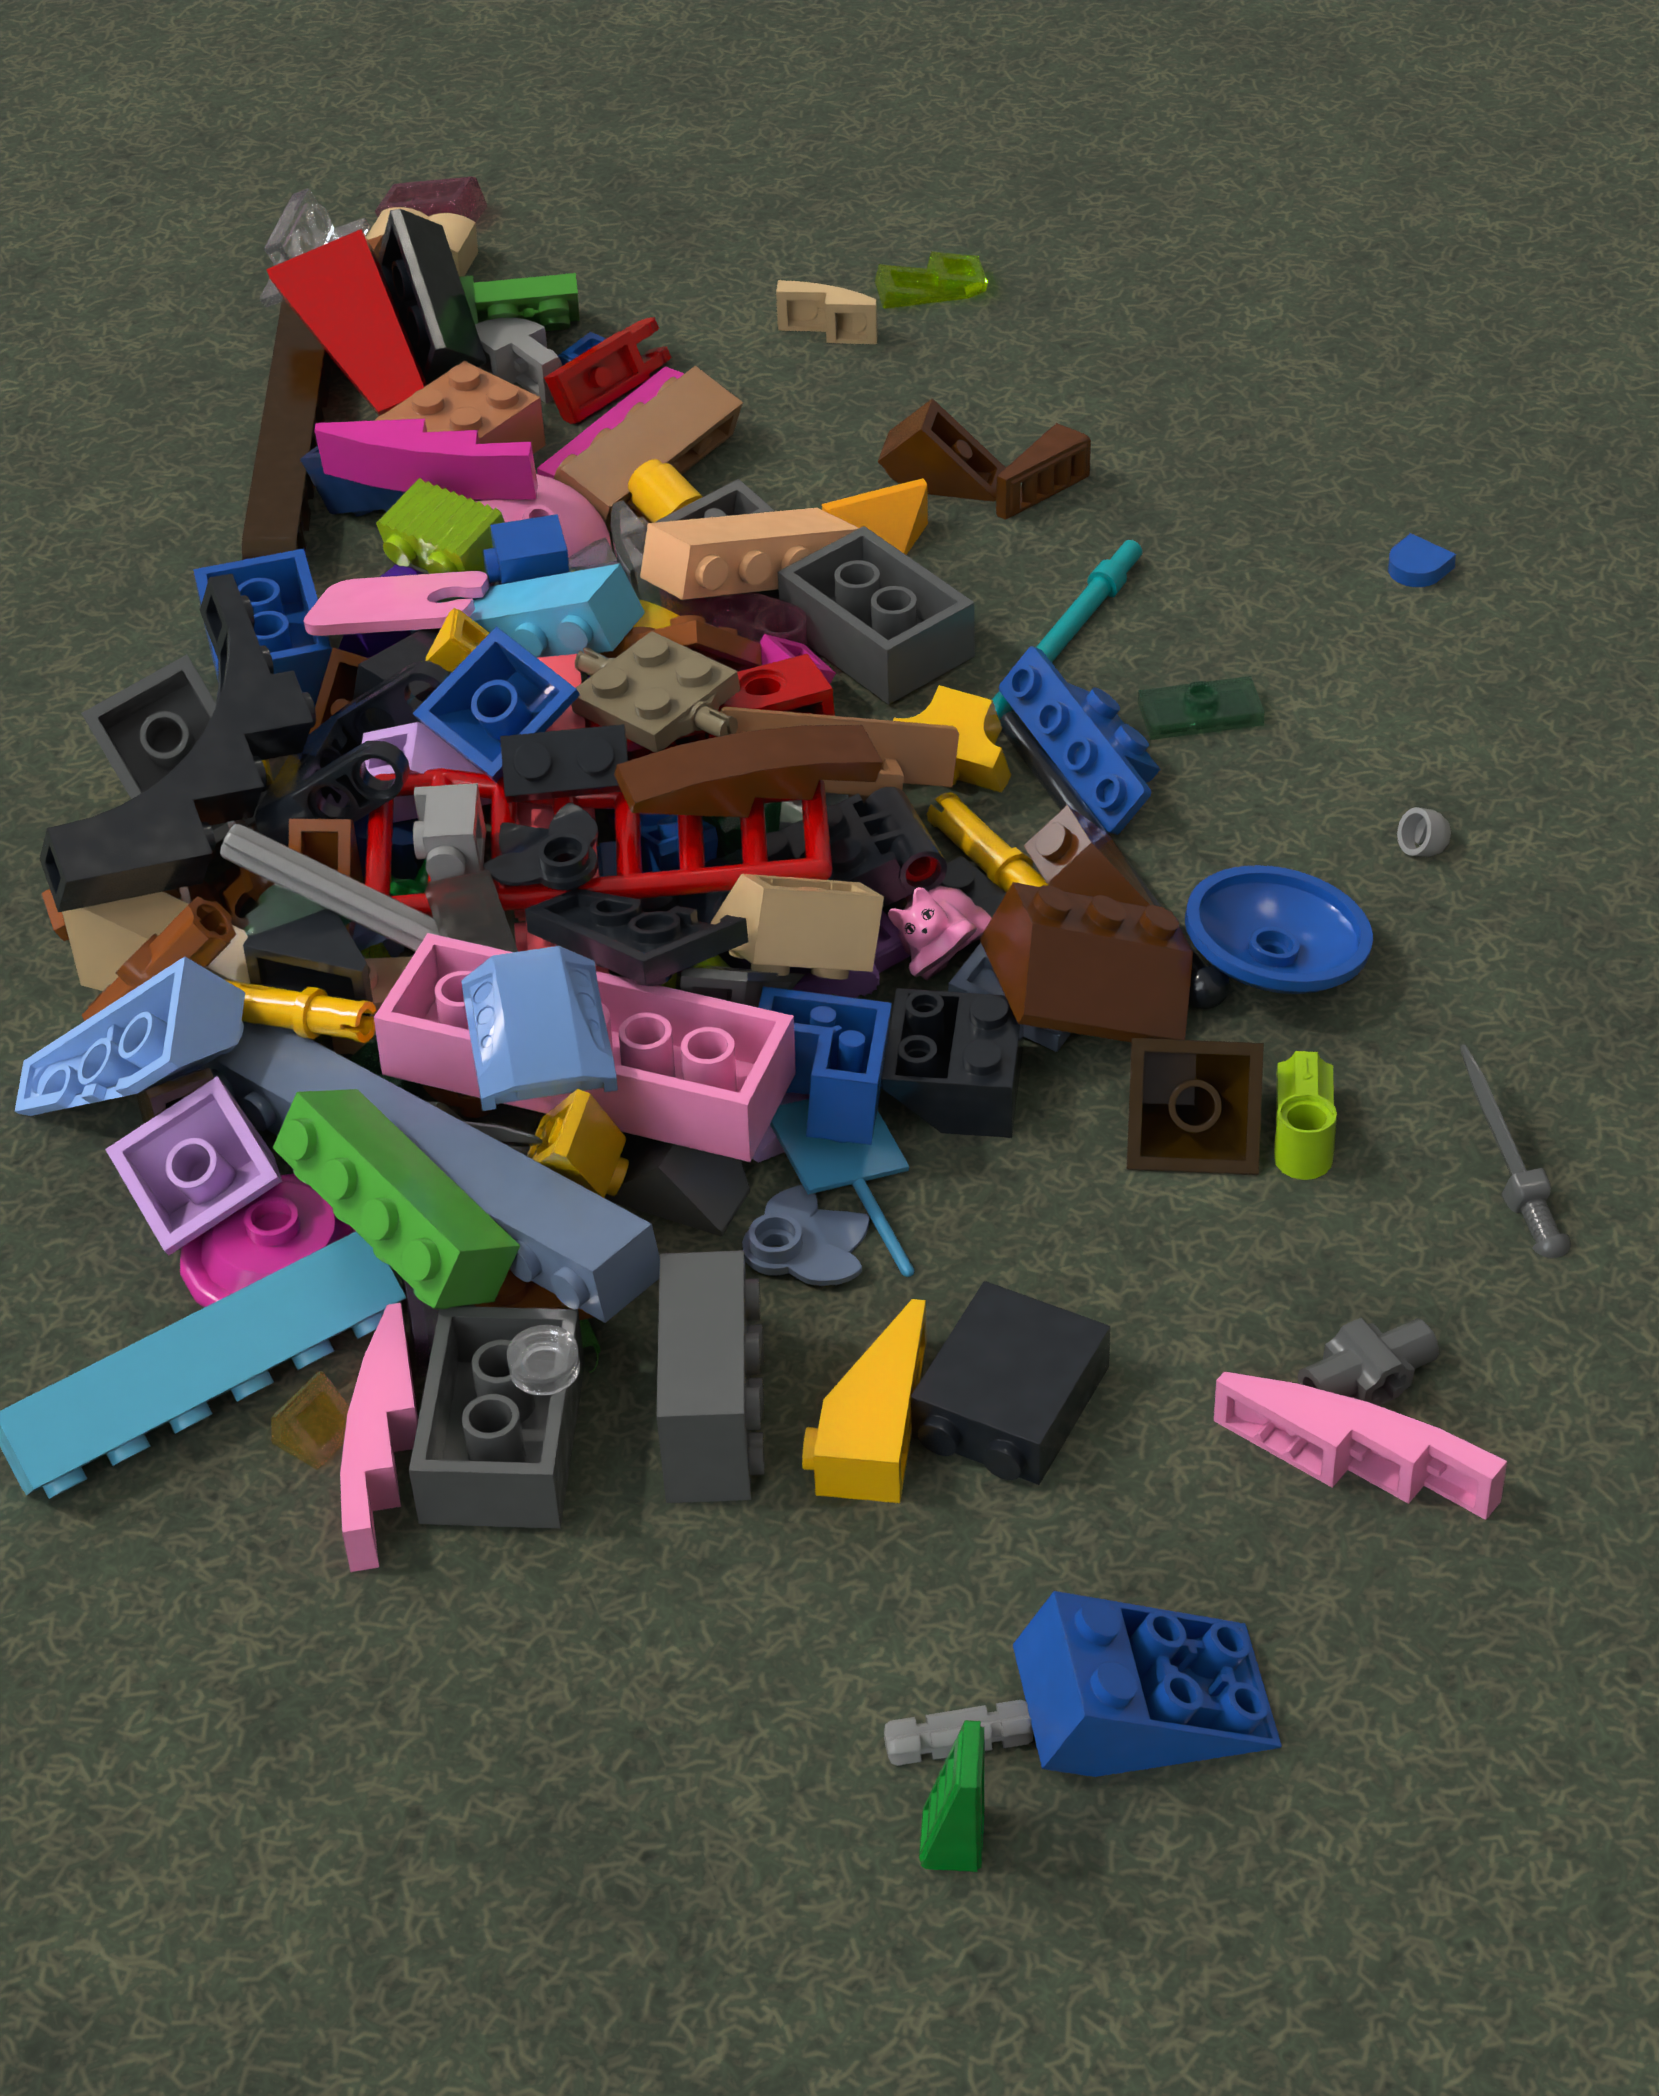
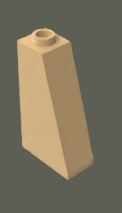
M158 892L62 912L80 984L103 991L119 977L116 971L155 933L159 935L184 910L188 903L165 892ZM232 925L237 935L204 968L224 980L250 984L243 944L253 934Z

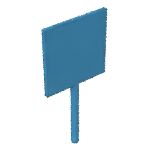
M809 1099L779 1105L770 1126L807 1194L852 1184L901 1274L905 1277L912 1276L915 1272L914 1268L865 1182L909 1171L910 1167L878 1110L872 1145L852 1142L839 1143L829 1139L806 1137Z

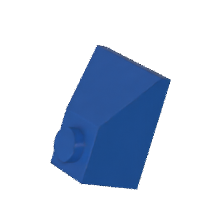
M496 626L413 712V715L497 783L503 776L500 736L545 732L580 696V693L569 682Z

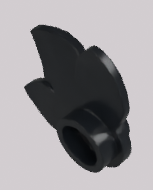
M567 803L555 814L549 829L508 822L502 823L499 833V846L502 855L486 862L483 865L484 871L493 880L510 886H526L541 883L551 889L563 891L576 889L590 881L598 869L597 856L592 848L599 835L596 821L581 807L573 803Z

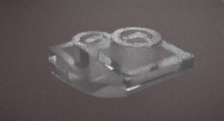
M624 500L613 503L611 512V532L616 564H621L638 599L655 604L653 584L640 578L648 522L644 517L638 518Z

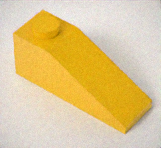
M577 1089L541 1118L535 1136L542 1139L543 1142L541 1145L530 1146L527 1157L605 1198L606 1194L614 1197L624 1180L629 1165L628 1159L620 1157L627 1138L590 1093Z
M911 1299L823 1399L818 1428H806L802 1465L804 1470H814L816 1496L900 1503L912 1434L911 1395L921 1379L927 1342L926 1300Z

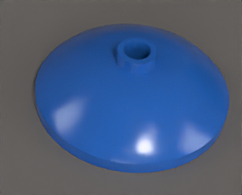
M1261 865L1240 866L1216 872L1202 880L1194 888L1188 899L1185 912V926L1189 938L1207 961L1222 973L1243 984L1276 993H1315L1351 980L1366 965L1373 943L1372 928L1367 916L1348 895L1317 877L1281 867Z

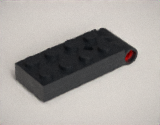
M884 787L873 792L866 799L865 803H863L858 793L835 805L827 806L832 858V874L828 880L862 883L884 896L882 908L914 894V890L918 887L924 888L928 892L938 887L944 880L947 873L946 860L909 798L901 789ZM803 820L779 831L766 834L768 862L806 858ZM742 848L722 858H715L705 862V867L743 864ZM730 891L640 899L641 911L668 912L675 906L697 910L699 922L711 924ZM729 951L719 954L732 968L751 969L749 961L731 956Z

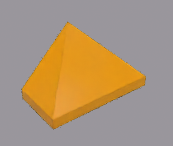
M922 478L822 504V510L858 528L865 526L907 555L928 525L927 483Z

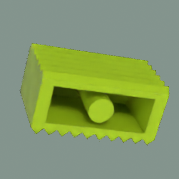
M419 478L376 522V525L384 542L383 550L385 554L398 566L408 567L412 564L427 570L429 574L481 571L486 573L483 550L493 548L490 525L505 523L502 513L497 508L492 509L488 504L484 506L480 501L476 503L471 497L467 499L463 494L458 496L454 491L450 493L446 488L442 490L437 484L433 486L429 481L425 483Z

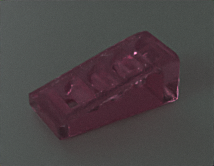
M471 176L393 184L375 210V213L379 217L385 209L405 207L420 211L427 216L439 213H452L467 217L476 222L487 208V203L477 178Z

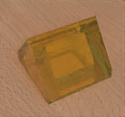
M323 1371L317 1372L271 1417L272 1444L316 1470L344 1444L347 1414L350 1407Z

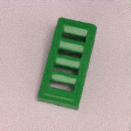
M964 1721L922 1809L919 1860L921 1866L925 1869L977 1872L978 1869L982 1868L985 1819L984 1727H981V1721Z

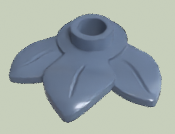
M803 1185L786 1189L773 1196L767 1202L765 1214L755 1219L750 1225L742 1242L744 1259L752 1269L762 1274L784 1275L790 1273L799 1280L811 1285H838L851 1281L862 1272L861 1263L851 1252L865 1238L869 1228V1216L856 1212L818 1209L815 1193L808 1195ZM773 1245H781V1247H770V1246H773Z

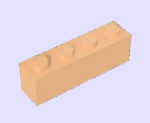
M819 508L648 523L640 578L682 600L779 589L778 571L859 528Z

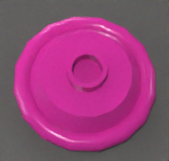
M295 1174L280 1175L281 1183L181 1247L180 1275L195 1302L205 1308L356 1231L350 1225L339 1220L334 1215L333 1208L311 1186L300 1181Z

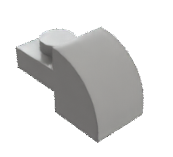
M498 318L475 324L487 360L485 364L478 368L512 384L517 382L529 392L539 396L546 404L554 400L544 377L562 367V363L553 350L547 349L544 326L520 318Z

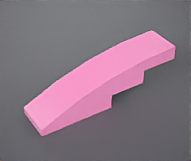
M401 1303L389 1304L384 1310L363 1357L347 1414L340 1481L342 1534L350 1572L379 1568L373 1511L401 1507L394 1452L413 1449L418 1414Z
M1223 1372L1216 1380L1214 1421L1332 1488L1349 1470L1408 1504L1423 1486L1485 1520L1501 1502L1507 1461L1440 1428L1366 1401L1297 1383L1231 1372Z

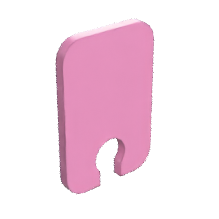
M481 571L345 580L327 588L304 617L303 621L306 632L313 636L437 629L442 627L447 615L454 607L470 617L475 610L473 598L485 596L490 587L487 574ZM451 597L471 598V599H456V600H453V601H450V602H443V603H435V602H437V601H439V600L446 599V598H451Z

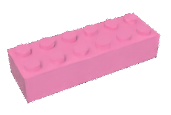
M427 933L374 1016L382 1075L480 1098L461 980L491 956L513 952ZM596 971L604 1019L614 1059L618 1090L604 1092V1088L586 1090L585 1092L590 1093L621 1132L751 1162L796 1074L794 1016L660 985L642 986L629 978ZM572 1093L513 1101L504 1104L547 1114Z

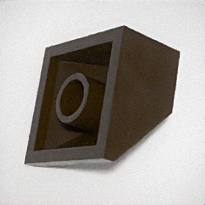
M1132 1038L1127 1169L1259 1175L1264 1043Z

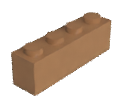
M694 366L680 378L671 377L662 385L657 395L646 404L639 402L634 405L624 420L612 430L609 428L601 430L590 446L578 456L575 454L567 456L557 468L554 479L570 486L583 495L599 512L610 532L626 519V503L632 498V494L628 490V482L639 466L651 459H658L662 463L673 465L682 475L733 435L743 402L697 366Z

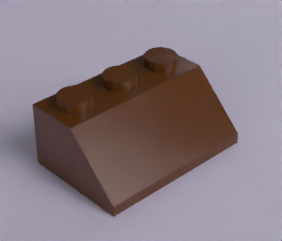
M1016 882L1011 884L983 932L980 941L1018 1024L1131 1043L1132 1038L1185 1040L1193 951L1172 911L1156 905L1145 907L1118 902L1103 895L1091 897L1064 892L1049 885L1037 887Z

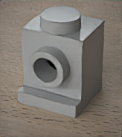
M478 783L415 787L414 800L419 821H415L413 826L414 850L417 859H427L426 871L430 876L431 884L482 881L486 827Z

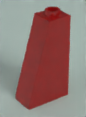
M362 229L266 269L270 280L283 299L378 416L385 414L412 396L416 391L427 386L374 249Z

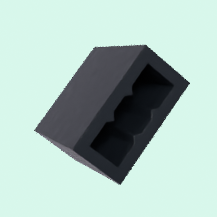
M984 1281L911 1395L912 1437L920 1440L927 1449L938 1455L950 1456L956 1453L982 1463L992 1474L1001 1479L1015 1480L1019 1477L1040 1485L1109 1368L1110 1326Z

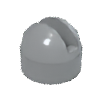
M1419 807L1411 808L1400 820L1397 831L1398 843L1402 851L1408 855L1430 857L1440 854L1450 843V824L1441 813L1435 810Z

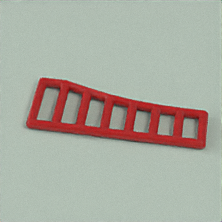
M445 768L430 769L425 771L424 774H409L401 792L396 796L414 795L415 787L478 783L480 797L492 799L491 859L502 855L499 846L501 824L505 822L516 824V802L507 803L503 776L495 783L482 773ZM377 774L374 776L380 780L388 781L396 778L395 774ZM819 780L812 800L754 799L749 817H740L743 864L705 867L702 816L677 815L680 870L642 873L640 813L631 812L622 792L520 802L553 806V817L567 803H573L581 808L615 809L617 875L594 877L577 889L643 899L731 891L741 874L828 880L832 874L826 792L823 780ZM394 799L370 812L368 815L365 885L390 896ZM801 800L806 858L768 862L764 804ZM428 875V893L390 897L428 916L436 918L523 910L568 891L551 889L541 883L526 886H510L501 884L492 878L491 887L453 890V883L431 884V879Z

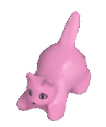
M938 886L928 892L924 888L918 887L914 890V894L905 897L907 905L904 910L892 908L888 912L889 919L899 929L898 936L905 952L911 956L912 961L908 967L911 974L915 977L921 976L925 980H928L945 968L949 960L958 951L979 940L992 919L984 909L976 906L972 899L960 889Z

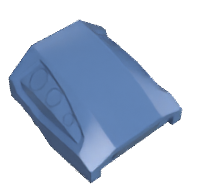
M561 946L491 956L461 980L483 1111L496 1109V1104L573 1093L577 1089L586 1091L604 1088V1092L618 1090L614 1059L604 1019L594 960Z

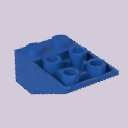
M1053 1591L1013 1643L1042 1769L1098 1777L1277 1749L1282 1746L1245 1623Z

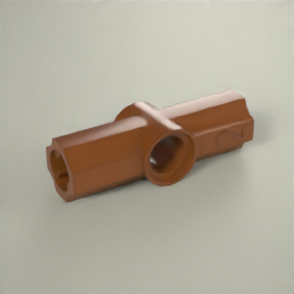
M197 896L159 935L156 933L152 935L116 971L119 977L112 984L108 985L88 1006V1009L81 1015L86 1021L183 957L189 958L202 967L208 966L237 935L231 923L232 916L217 901L210 902Z

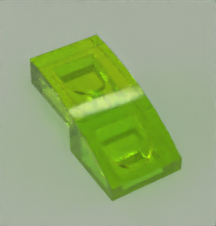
M932 251L927 269L879 264L875 277V284L881 304L885 309L968 299L986 292L988 284L979 256Z

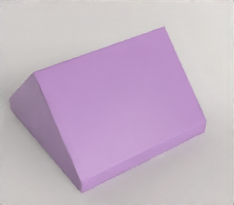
M218 1076L105 1149L157 1240L168 1255H171L282 1182L273 1153Z

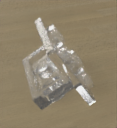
M308 188L292 194L264 250L273 264L277 265L360 229L367 236L371 226L366 218H362L334 228L327 210L317 202ZM269 279L259 298L264 307L282 302L281 294Z

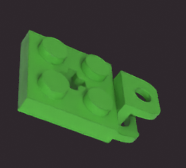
M576 273L475 283L473 275L460 277L475 324L498 318H520L541 324L545 327V331L570 328V321H580Z

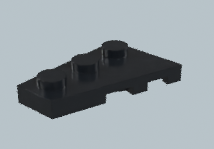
M577 888L525 909L528 933L551 942L555 946H561L594 960L595 965L617 972L642 986H655L666 983L672 978L674 973L749 942L746 918L725 915L720 919V923H704L698 921L696 909L675 906L668 912H642L640 899Z

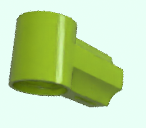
M1295 1051L1292 1057L1277 1064L1274 1159L1276 1166L1281 1172L1292 1178L1301 1180L1316 1179L1328 1172L1334 1157L1337 1112L1334 1106L1333 1065L1322 1060L1318 1052Z

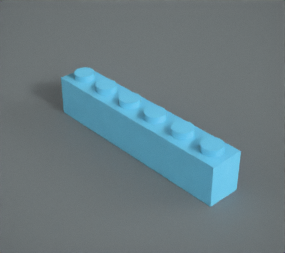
M354 1232L1 1410L0 1448L25 1494L28 1495L43 1487L50 1499L87 1480L82 1466L104 1455H107L112 1466L150 1447L145 1436L146 1433L169 1422L176 1434L213 1414L207 1404L208 1401L231 1390L238 1402L274 1383L268 1370L290 1359L293 1360L297 1370L302 1369L334 1352L329 1339L352 1328L357 1339L375 1331L386 1306L399 1303L406 1296L390 1265L379 1260L373 1253V1248L357 1232Z

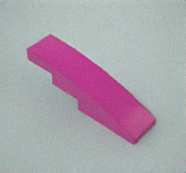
M425 418L316 423L315 434L324 474L373 487L406 492L421 478L425 483L429 481L433 486L437 484L442 490L446 488L450 493L454 491L458 496L463 494L467 499L470 497L479 500L537 498L538 482L531 442L480 444L478 430L427 432Z

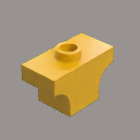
M939 685L930 705L923 712L910 718L894 717L893 721L948 725L957 728L959 740L953 785L956 784L957 780L1002 793L1008 784L1011 773L1002 748L995 745L1002 726L993 700Z

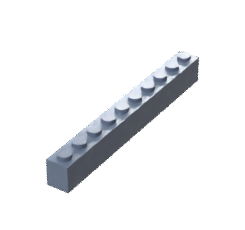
M242 1021L244 1029L239 1044L230 1052L221 1054L195 1071L175 1078L178 1079L209 1067L213 1077L218 1076L252 1125L260 1131L268 1130L277 1136L297 1092L358 1089L520 1245L510 1267L511 1272L517 1278L524 1282L533 1281L554 1293L569 1308H580L604 1323L659 1279L660 1257L651 1223L311 1039L297 1036L293 1029Z

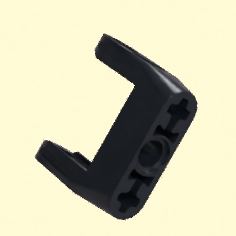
M430 661L412 663L346 704L310 733L303 752L288 756L259 804L255 814L259 833L289 847V819H351L353 822H356L394 799L401 792L410 772L409 761L398 747L386 741H365L362 743L363 733L381 730L369 722L366 710L370 708L385 710L393 718L395 726L420 722L413 715V712L423 702L413 696L409 683L424 681L436 689L449 676V673L440 665ZM376 758L386 761L393 768L396 778L389 781L375 778L367 770L365 760ZM350 799L351 806L345 807Z

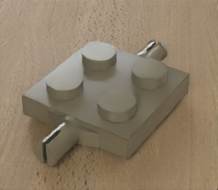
M653 631L638 640L616 658H607L586 647L583 648L584 653L579 651L576 656V670L584 672L591 677L576 687L580 696L571 704L573 712L600 726L624 724L627 739L653 752L664 750L678 738L695 730H703L715 737L737 732V719L717 711L723 703L740 691L738 673L732 668Z

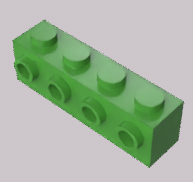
M358 1089L297 1092L273 1146V1149L293 1168L295 1176L303 1183L311 1186L333 1208L334 1215L342 1222L350 1225L373 1248L375 1256L382 1262L390 1265L414 1289V1294L423 1303L431 1306L433 1309H448L455 1306L494 1302L520 1245Z

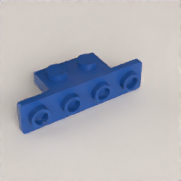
M1031 646L1000 683L999 691L1104 829L1109 833L1118 835L1151 796V789L1146 783L1150 782L1161 769L1146 752L1149 743L1145 737L1133 727L1124 724L1117 715L1120 711V706L1110 695L1096 687L1091 691H1087L1067 683L1044 652Z

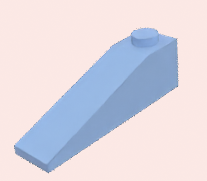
M181 958L23 1061L15 1112L33 1116L138 1094L199 1069L221 1054L230 1052L239 1044L244 1029L242 1014L245 992L189 958Z

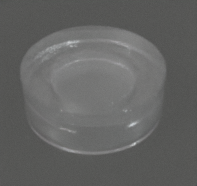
M537 1325L527 1328L512 1339L507 1349V1361L512 1382L520 1390L532 1395L558 1393L569 1387L576 1380L580 1371L577 1342L567 1330L558 1326Z

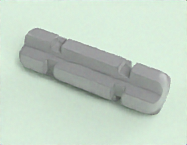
M1023 1700L996 1703L997 1711L988 1713L984 1705L925 1715L926 1723L916 1724L915 1717L889 1721L885 1724L884 1740L888 1758L891 1764L896 1766L922 1762L921 1754L931 1753L933 1760L947 1758L965 1720L981 1721V1727H984L985 1751L993 1750L992 1742L1002 1741L1003 1748L1027 1745L1033 1741L1034 1734L1027 1708L1028 1704Z

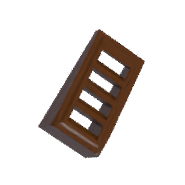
M1058 423L1045 432L997 475V516L1006 520L1090 476L1091 440L1089 436Z

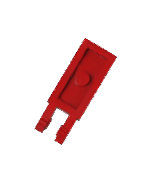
M655 317L642 319L630 327L613 334L544 377L564 421L570 424L579 423L650 378L649 373L672 358L667 346L650 349L642 356L636 344L658 331L659 327Z

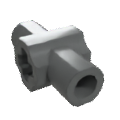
M1362 1318L1343 1325L1337 1335L1325 1344L1323 1360L1299 1370L1298 1384L1347 1397L1354 1396L1358 1400L1381 1406L1398 1398L1404 1390L1412 1385L1416 1368L1437 1359L1439 1355L1438 1342L1434 1332L1422 1319L1417 1318L1382 1333L1374 1323L1367 1324Z

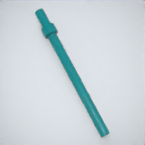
M1126 540L1110 559L1102 560L1088 576V586L1036 646V648L1044 652L1051 663L1107 596L1114 598L1125 585L1127 572L1143 553L1141 546L1136 541ZM998 691L992 700L1000 720L1004 714L1012 712L1013 708L1001 692Z

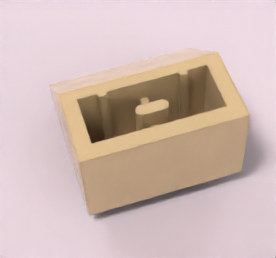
M741 874L714 916L711 924L720 923V919L725 915L746 918L749 942L729 950V954L749 961L753 971L779 973L777 976L789 975L790 967L811 968L810 973L813 975L843 980L848 979L849 970L873 972L884 896L860 882Z

